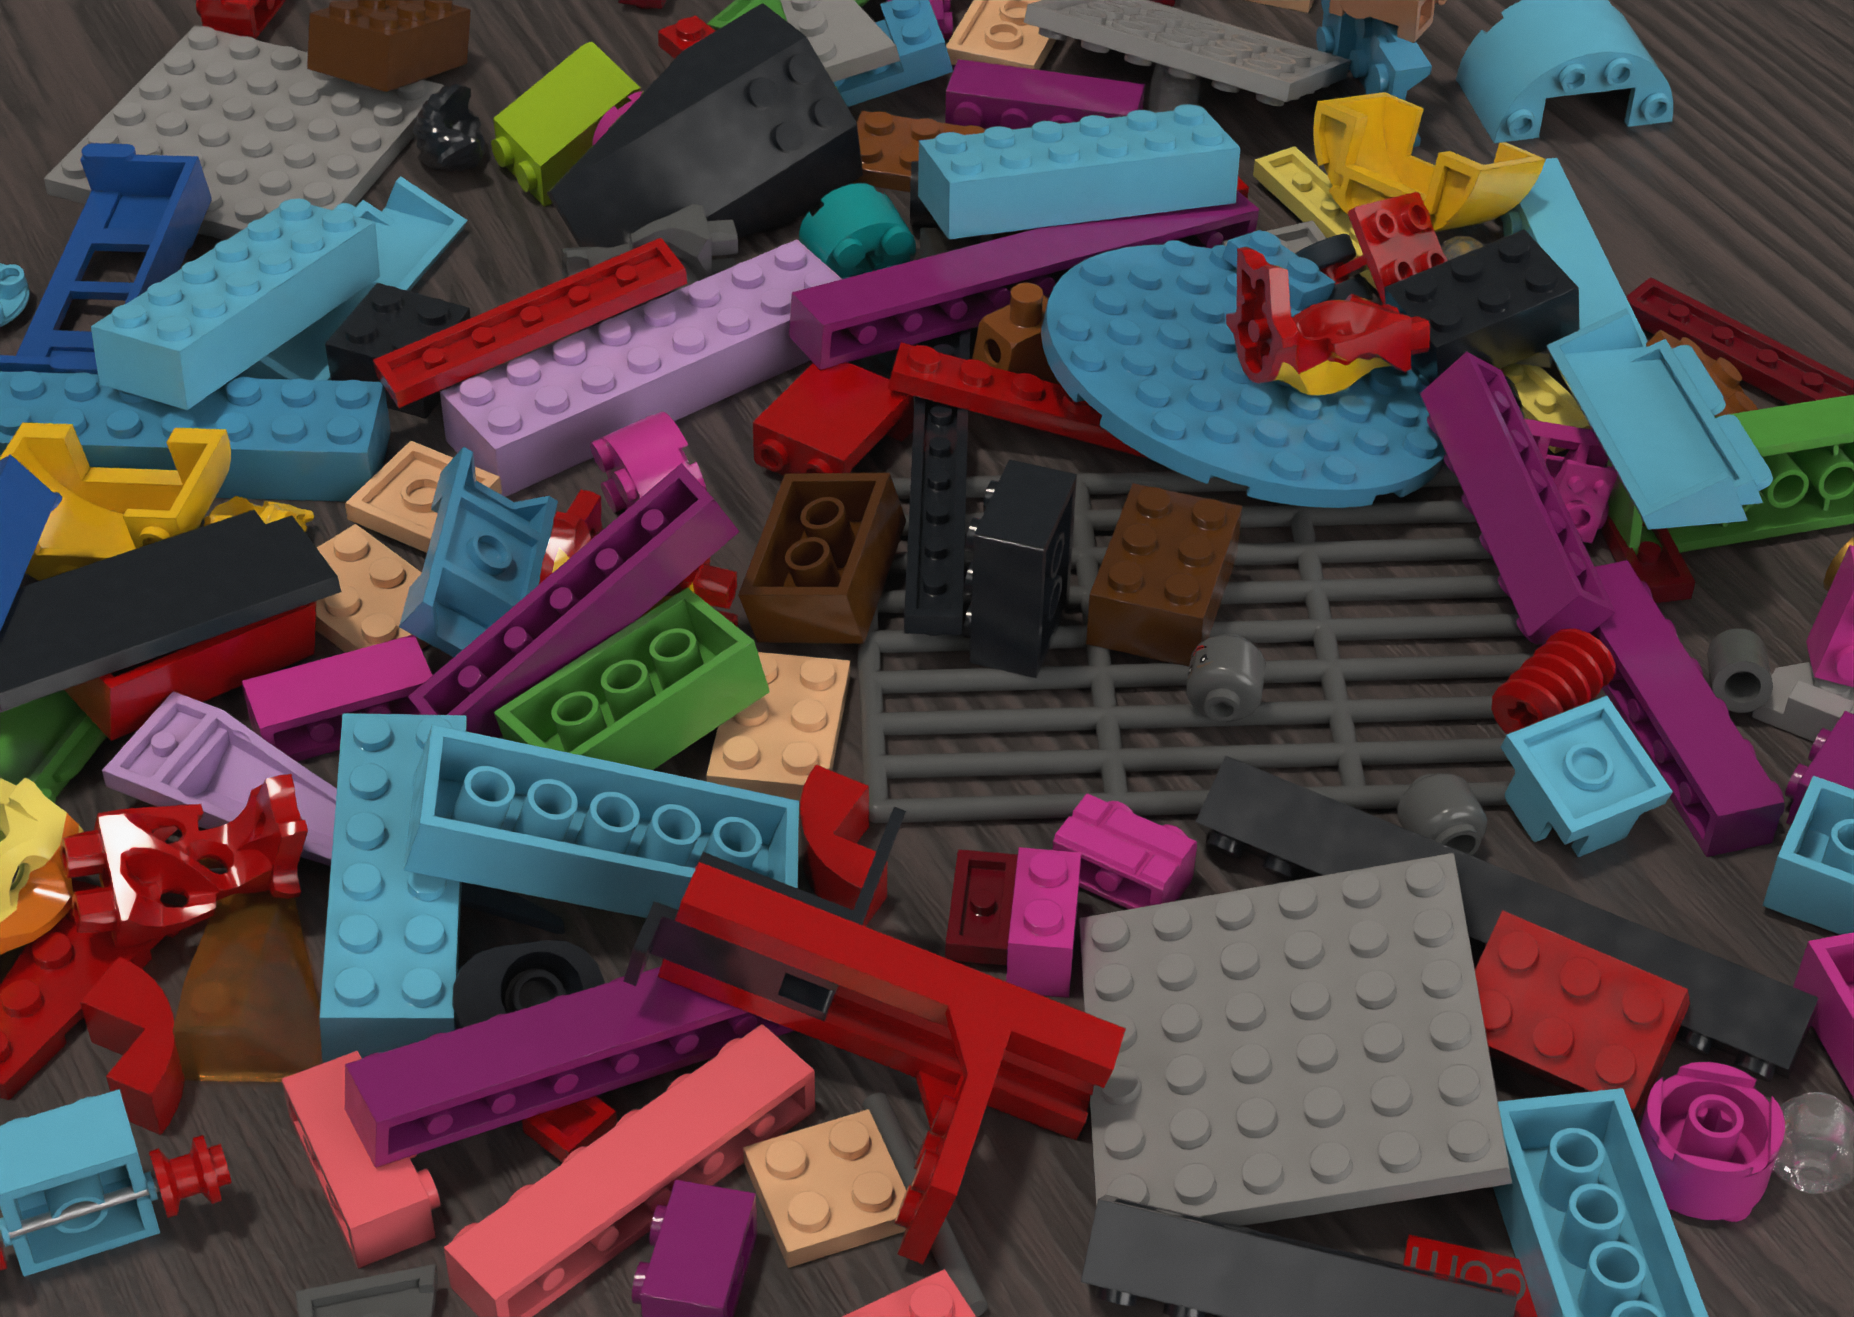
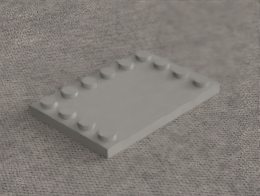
M1041 0L1027 5L1024 23L1039 27L1038 33L1044 37L1056 40H1065L1067 36L1082 40L1081 47L1099 53H1108L1109 49L1125 53L1124 60L1142 66H1151L1152 62L1169 66L1167 72L1173 76L1184 79H1195L1196 75L1212 79L1211 86L1216 89L1233 93L1239 92L1240 88L1257 93V101L1273 106H1283L1284 102L1298 100L1303 95L1313 94L1318 89L1328 88L1329 85L1346 79L1351 60L1149 0Z

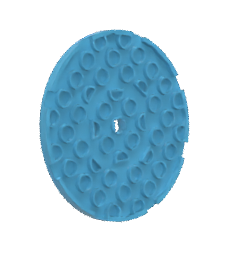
M1172 240L1166 242L1165 245H1143L1107 251L1075 265L1054 286L1046 306L1041 337L1047 362L1056 379L1074 402L1085 400L1102 415L1099 424L1102 428L1146 457L1178 473L1206 484L1209 483L1210 478L1215 476L1236 484L1248 486L1247 496L1260 500L1306 507L1345 508L1372 505L1375 496L1392 492L1399 497H1404L1432 480L1445 463L1444 455L1446 451L1440 438L1427 423L1429 413L1420 395L1430 383L1412 362L1411 369L1406 372L1397 370L1393 366L1375 368L1347 389L1325 395H1307L1280 380L1260 384L1252 382L1242 369L1238 359L1234 335L1226 324V314L1236 312L1237 268L1222 258L1225 245L1205 248L1189 246L1186 243ZM1290 306L1291 316H1295L1306 308L1297 311Z

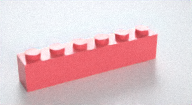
M763 1024L743 1038H735L729 1041L717 1056L696 1071L678 1077L672 1082L666 1092L640 1110H632L625 1114L613 1129L589 1146L575 1149L555 1170L535 1184H528L518 1189L505 1205L479 1223H471L460 1230L452 1242L444 1247L450 1287L479 1317H533L650 1232L657 1205H668L675 1180L713 1186L744 1163L743 1147L781 1136L816 1111L815 1070Z

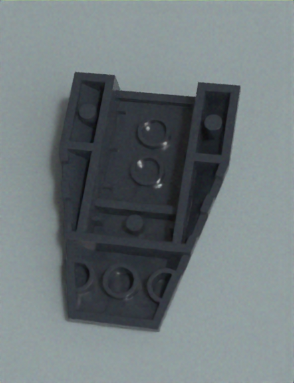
M762 3L680 52L670 63V66L641 93V96L608 128V131L582 155L547 194L579 247H615L629 243L630 235L635 231L691 204L703 205L707 221L733 219L739 239L789 223L822 202L821 199L828 193L849 185L863 176L858 126L808 38Z

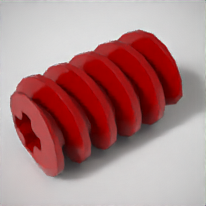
M1575 628L1561 629L1553 633L1545 644L1536 649L1532 657L1523 662L1520 669L1510 675L1507 682L1497 688L1492 696L1491 705L1494 718L1504 733L1509 734L1589 703L1592 698H1595L1600 693L1603 686L1608 685L1616 674V663L1608 648L1590 633Z

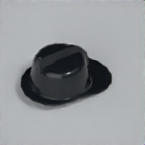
M543 940L499 946L475 954L461 967L453 984L452 1007L461 1028L489 1020L499 1014H509L548 1002L557 996L570 995L603 985L605 981L598 963L584 949L567 941Z

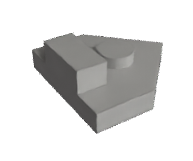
M1811 662L1778 667L1771 675L1773 690L1770 698L1763 706L1753 711L1752 717L1814 742L1822 728L1830 731L1833 730L1844 711L1854 714V688L1815 678Z

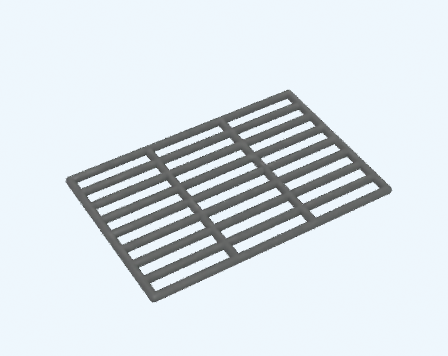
M1443 465L1436 476L1423 487L1461 485L1457 476L1451 472L1447 465ZM1176 471L1077 474L1073 529L1074 548H1072L1071 570H1077L1078 586H1070L1069 603L1066 609L1081 608L1083 625L1059 626L1049 649L1086 648L1088 665L1043 666L1037 678L995 668L881 671L880 653L970 651L971 639L963 636V628L962 635L938 636L904 634V630H879L878 613H904L905 590L882 591L865 643L857 644L863 784L869 786V821L872 823H888L894 807L906 811L902 823L1068 818L1069 816L1072 817L1073 810L1086 793L888 799L887 779L1102 773L1104 793L1088 794L1106 802H1121L1138 816L1199 814L1210 790L1128 792L1126 772L1219 770L1225 756L1255 768L1338 766L1342 786L1304 788L1358 810L1394 809L1398 807L1403 794L1409 789L1411 784L1366 785L1362 765L1509 761L1500 748L1505 738L1357 742L1354 723L1495 719L1491 710L1492 696L1349 700L1345 682L1510 677L1514 671L1520 669L1526 659L1534 654L1340 659L1337 641L1524 636L1516 622L1519 617L1518 614L1332 619L1329 602L1509 597L1499 585V575L1324 580L1321 567L1323 563L1493 559L1482 546L1479 537L1316 541L1313 526L1477 522L1475 516L1469 512L1463 501L1387 502L1345 508L1306 507L1288 504L1243 506L1240 528L1291 527L1294 542L1238 543L1234 566L1298 564L1301 580L1228 582L1220 605L1306 602L1309 619L1214 622L1209 638L1221 634H1235L1251 643L1314 642L1317 659L1265 661L1264 684L1321 682L1325 700L1261 702L1253 714L1241 720L1220 722L1205 717L1195 710L1191 704L1117 706L1115 688L1187 686L1189 667L1174 663L1111 665L1109 649L1086 644L1089 594L1108 548L1096 547L1094 532L1114 531L1122 509L1091 510L1089 495L1129 494L1133 483L1158 487L1178 493L1247 491L1248 486L1236 484L1215 476L1210 478L1209 483L1206 484ZM1002 475L967 476L966 498H985L990 481H999ZM892 478L899 500L910 499L911 478ZM983 512L965 514V535H967L972 519L974 517L981 519L984 514ZM904 514L906 524L902 536H908L909 514ZM966 550L964 551V573L968 571L973 561V553L966 552ZM907 552L895 553L888 574H906ZM963 589V611H967L972 603V596L965 595ZM1091 688L1093 707L883 712L882 694ZM1330 724L1333 743L1122 748L1120 729ZM1096 730L1099 748L1085 750L886 755L885 736ZM1511 781L1467 782L1481 806L1509 805L1505 799V792Z

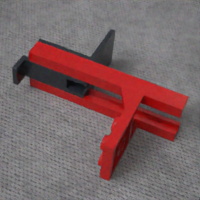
M897 807L893 808L854 910L703 852L682 898L679 910L654 901L634 945L623 982L637 986L650 954L663 958L658 973L659 978L915 1077L931 1131H927L914 1165V1169L917 1170L912 1185H909L895 1219L894 1224L906 1228L897 1253L898 1255L921 1264L924 1263L957 1196L986 1106L1077 1140L1088 1116L1086 1111L1090 1102V1095H1093L1094 1085L1104 1088L1115 1067L1126 1028L863 926V921L906 813L905 810Z

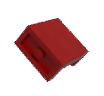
M843 362L821 370L812 363L753 421L754 461L756 464L783 476L785 474L850 473L853 467L885 435L902 442L913 431L914 396L888 389L890 379L849 362Z

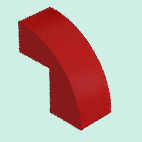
M815 765L804 784L800 799V844L804 873L811 888L818 897L854 910L876 851L857 844L869 828V786ZM887 862L862 925L865 927L887 898Z
M118 956L82 998L80 1004L91 1042L123 1055L106 1075L110 1092L120 1089L129 1122L162 1135L176 1113L183 1094L185 1083L183 1052L174 1016L163 990L143 969Z

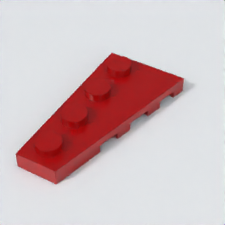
M72 879L73 894L77 891L102 888L101 886ZM162 902L165 907H180ZM71 908L51 930L35 941L28 943L0 984V1098L10 1100L67 1044L65 1034L79 1020L84 1018L80 1001L118 956L142 969L152 960L150 950L166 935L128 948H115L111 931L77 933L73 908ZM181 930L167 934V936L174 938Z

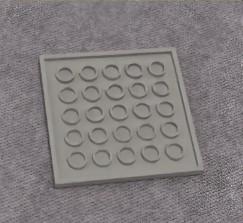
M194 26L44 177L47 195L86 204L91 188L80 161L82 148L91 143L131 144L135 147L136 155L199 157L212 197L198 231L202 235L227 240L248 227L250 222L264 217L278 208L283 201L289 199H304L309 201L311 205L329 210H334L341 203L355 206L415 136L413 129L417 123V115L426 100H429L430 94L438 93L441 87L444 86L422 79L385 92L307 69L308 52L300 51L290 46H279L258 41L252 37H241L216 31L210 27Z
M1454 853L1079 918L1085 1013L1126 1028L1115 1067L1104 1088L1094 1085L1093 1095H1090L1096 1207L1099 1198L1104 1195H1110L1237 1226L1512 1184Z

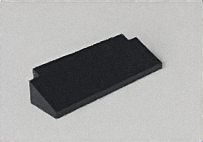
M254 509L20 587L0 631V710L4 711L335 595L341 592L338 576L293 516L265 524Z

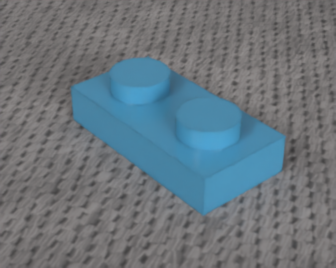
M1258 230L1228 240L1222 258L1236 268L1237 248L1249 247L1262 253L1269 264L1288 270L1290 306L1297 311L1326 301L1330 297L1336 282L1319 271V267L1313 261L1299 257L1283 246L1280 239L1275 235Z

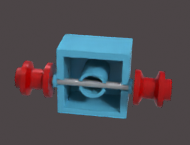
M120 1089L99 1096L85 1097L66 1106L29 1117L16 1118L0 1125V1209L3 1215L0 1218V1271L8 1269L1 1241L4 1242L5 1247L13 1244L23 1277L160 1234L152 1201L158 1199L157 1192H160L167 1218L178 1215L181 1199L202 1193L211 1204L222 1201L219 1187L231 1184L232 1181L221 1144L207 1147L204 1135L193 1137L190 1153L176 1158L168 1159L159 1148L148 1151L156 1177L153 1179L151 1171L143 1173Z

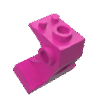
M1525 419L1582 542L1593 543L1597 529H1601L1606 523L1609 511L1608 500L1618 476L1613 467L1607 466V468H1604L1608 457L1591 429ZM1549 446L1570 449L1565 457L1547 454Z

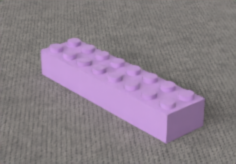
M797 239L783 244L778 248L745 262L738 263L731 268L696 281L689 286L649 301L642 306L607 319L602 323L567 338L560 339L555 343L440 391L446 441L457 453L463 447L471 450L474 454L475 467L500 476L501 495L504 497L509 496L593 458L590 449L591 442L649 415H655L663 411L673 421H676L810 361L808 356L789 337L792 292L834 282L842 278Z

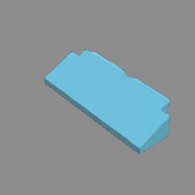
M401 176L395 182L386 207L382 212L365 200H362L357 207L348 203L337 205L334 210H347L352 212L353 216L375 221L380 278L235 378H302L306 380L331 381L325 347L327 340L376 283L410 291L463 231L467 219Z
M1627 308L1547 345L1554 363L1648 530L1748 521L1742 505L1763 503L1759 491L1772 483V473L1736 416L1723 415L1718 418L1714 417V415L1724 410L1726 402L1691 346L1680 345L1671 348L1667 340L1663 339L1644 348Z

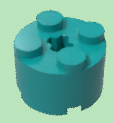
M866 183L846 185L828 193L821 199L824 206L813 217L808 212L800 226L799 241L842 279L914 261L916 255L914 236L890 198L885 193L877 192L874 186Z

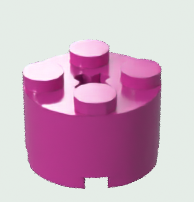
M661 411L655 415H649L590 443V449L598 467L602 472H606L609 479L601 483V489L614 513L622 509L626 511L681 463L706 489L697 462L690 465L682 448L688 446L687 441L676 423L666 412Z
M1694 1062L1679 1067L1676 1075L1664 1081L1662 1077L1653 1085L1639 1132L1668 1210L1672 1209L1680 1214L1697 1219H1724L1729 1222H1738L1747 1218L1752 1208L1763 1197L1783 1142L1785 1120L1781 1107L1772 1096L1769 1102L1763 1094L1754 1088L1756 1080L1744 1071L1720 1063Z

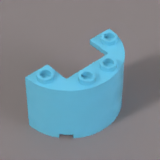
M1521 0L1502 11L1501 14L1504 18L1488 32L1481 30L1467 48L1457 72L1456 81L1493 143L1539 138L1546 98L1631 88L1624 120L1627 127L1672 122L1673 96L1668 81L1623 14L1613 7L1609 0Z

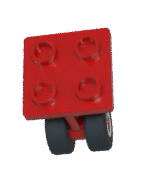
M1418 192L1356 206L1348 211V217L1363 255L1355 258L1356 250L1348 234H1339L1326 238L1295 253L1299 257L1313 261L1319 267V271L1336 282L1330 297L1326 301L1346 300L1350 294H1355L1371 301L1373 294L1365 277L1349 278L1369 269L1383 305L1386 304L1384 287L1448 261L1432 226L1429 211Z

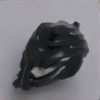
M461 84L441 87L438 93L430 94L429 100L425 101L417 115V123L413 129L417 139L416 146L421 151L417 158L431 169H444L449 172L454 170L461 172L464 169L472 170L485 155L487 143L484 135L479 130L481 127L479 117L474 116L473 112L469 109L471 88Z

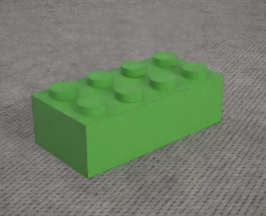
M687 587L494 712V715L505 740L654 770L770 691L755 641Z

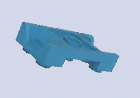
M892 0L880 4L884 20L875 23L896 45L900 61L833 82L847 107L953 72L947 47L929 0Z
M1321 0L1324 13L1322 27H1318L1316 32L1317 48L1319 51L1351 60L1349 70H1351L1354 78L1359 79L1366 90V95L1386 92L1406 101L1407 91L1431 74L1432 65L1417 42L1412 43L1397 37L1398 26L1372 17L1356 19L1347 13L1343 16L1329 13L1330 0ZM1418 133L1413 147L1420 146L1421 138Z
M463 447L440 473L431 510L438 513L422 573L409 587L399 628L455 657L539 585L542 562L550 539L558 501L550 496L518 502L509 500L476 481L474 454L471 450Z

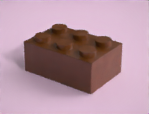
M453 0L332 1L329 3L328 8L309 13L307 69L388 92L467 64L471 9L453 5Z
M805 473L784 475L738 594L757 642L865 643L906 524V518L890 473Z
M1133 483L1089 594L1086 644L1189 667L1192 652L1199 643L1205 641L1210 636L1237 557L1243 506Z

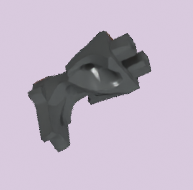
M691 204L635 231L630 235L629 243L615 247L561 249L563 279L653 240L662 238L686 268L688 284L649 300L652 301L735 266L734 258L712 260V256L738 253V237L733 219L707 221L703 205ZM646 301V302H644V303H642V304H639V305H637V306H635V307H632V308L626 310V312H628V311H630V310H632V309H635V308H637V307H639V306H642V305L648 303L649 301ZM598 322V323H595V324H593V325H591V326H588V327H586V328H584V329H581V330H579V331H577V332H574V334H576V333H578V332H581V331H583V330H585V329H588V328H590V327H592V326H595V325L599 324V322Z

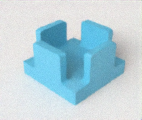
M1608 696L1601 697L1509 733L1500 747L1515 770V775L1505 792V799L1531 839L1537 842L1547 838L1553 827L1564 845L1573 842L1571 847L1577 857L1627 837L1641 814L1666 804L1673 792Z

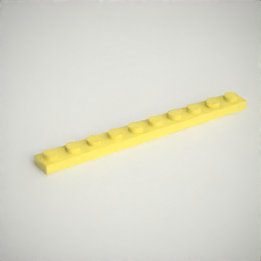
M1293 146L1254 161L1253 176L1303 222L1313 220L1326 238L1339 234H1348L1356 250L1355 258L1363 255L1348 215L1340 208L1328 191L1332 187L1328 175L1298 148ZM1369 269L1359 273L1377 290ZM1511 364L1500 369L1504 376H1507L1515 384L1528 419L1591 429L1575 398L1540 366ZM1548 447L1554 454L1566 450L1564 448Z

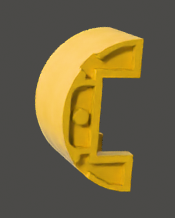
M1386 92L1317 101L1313 126L1318 166L1324 165L1332 184L1328 191L1347 215L1348 211L1356 206L1418 192L1429 211L1435 232L1484 223L1509 212L1526 197L1536 183L1546 160L1516 146L1501 142L1498 145L1492 164L1482 165L1452 151L1438 153L1436 164L1433 165L1411 155L1424 108Z
M22 422L0 456V460L11 454L53 493L58 492L62 496L60 504L48 517L25 573L41 581L197 529L229 472L231 447L227 430L174 428L166 443L177 470L90 467L73 424Z

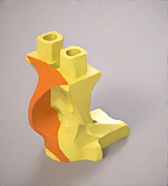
M0 778V840H2L0 841V955L35 941L51 930L72 908V878H66L64 874L60 849L64 837L84 832L67 812L45 797L37 785L27 778H24L17 785ZM19 866V870H18L16 879H15L14 883L12 884L13 877H14V875H15V872H16V870H17V867Z

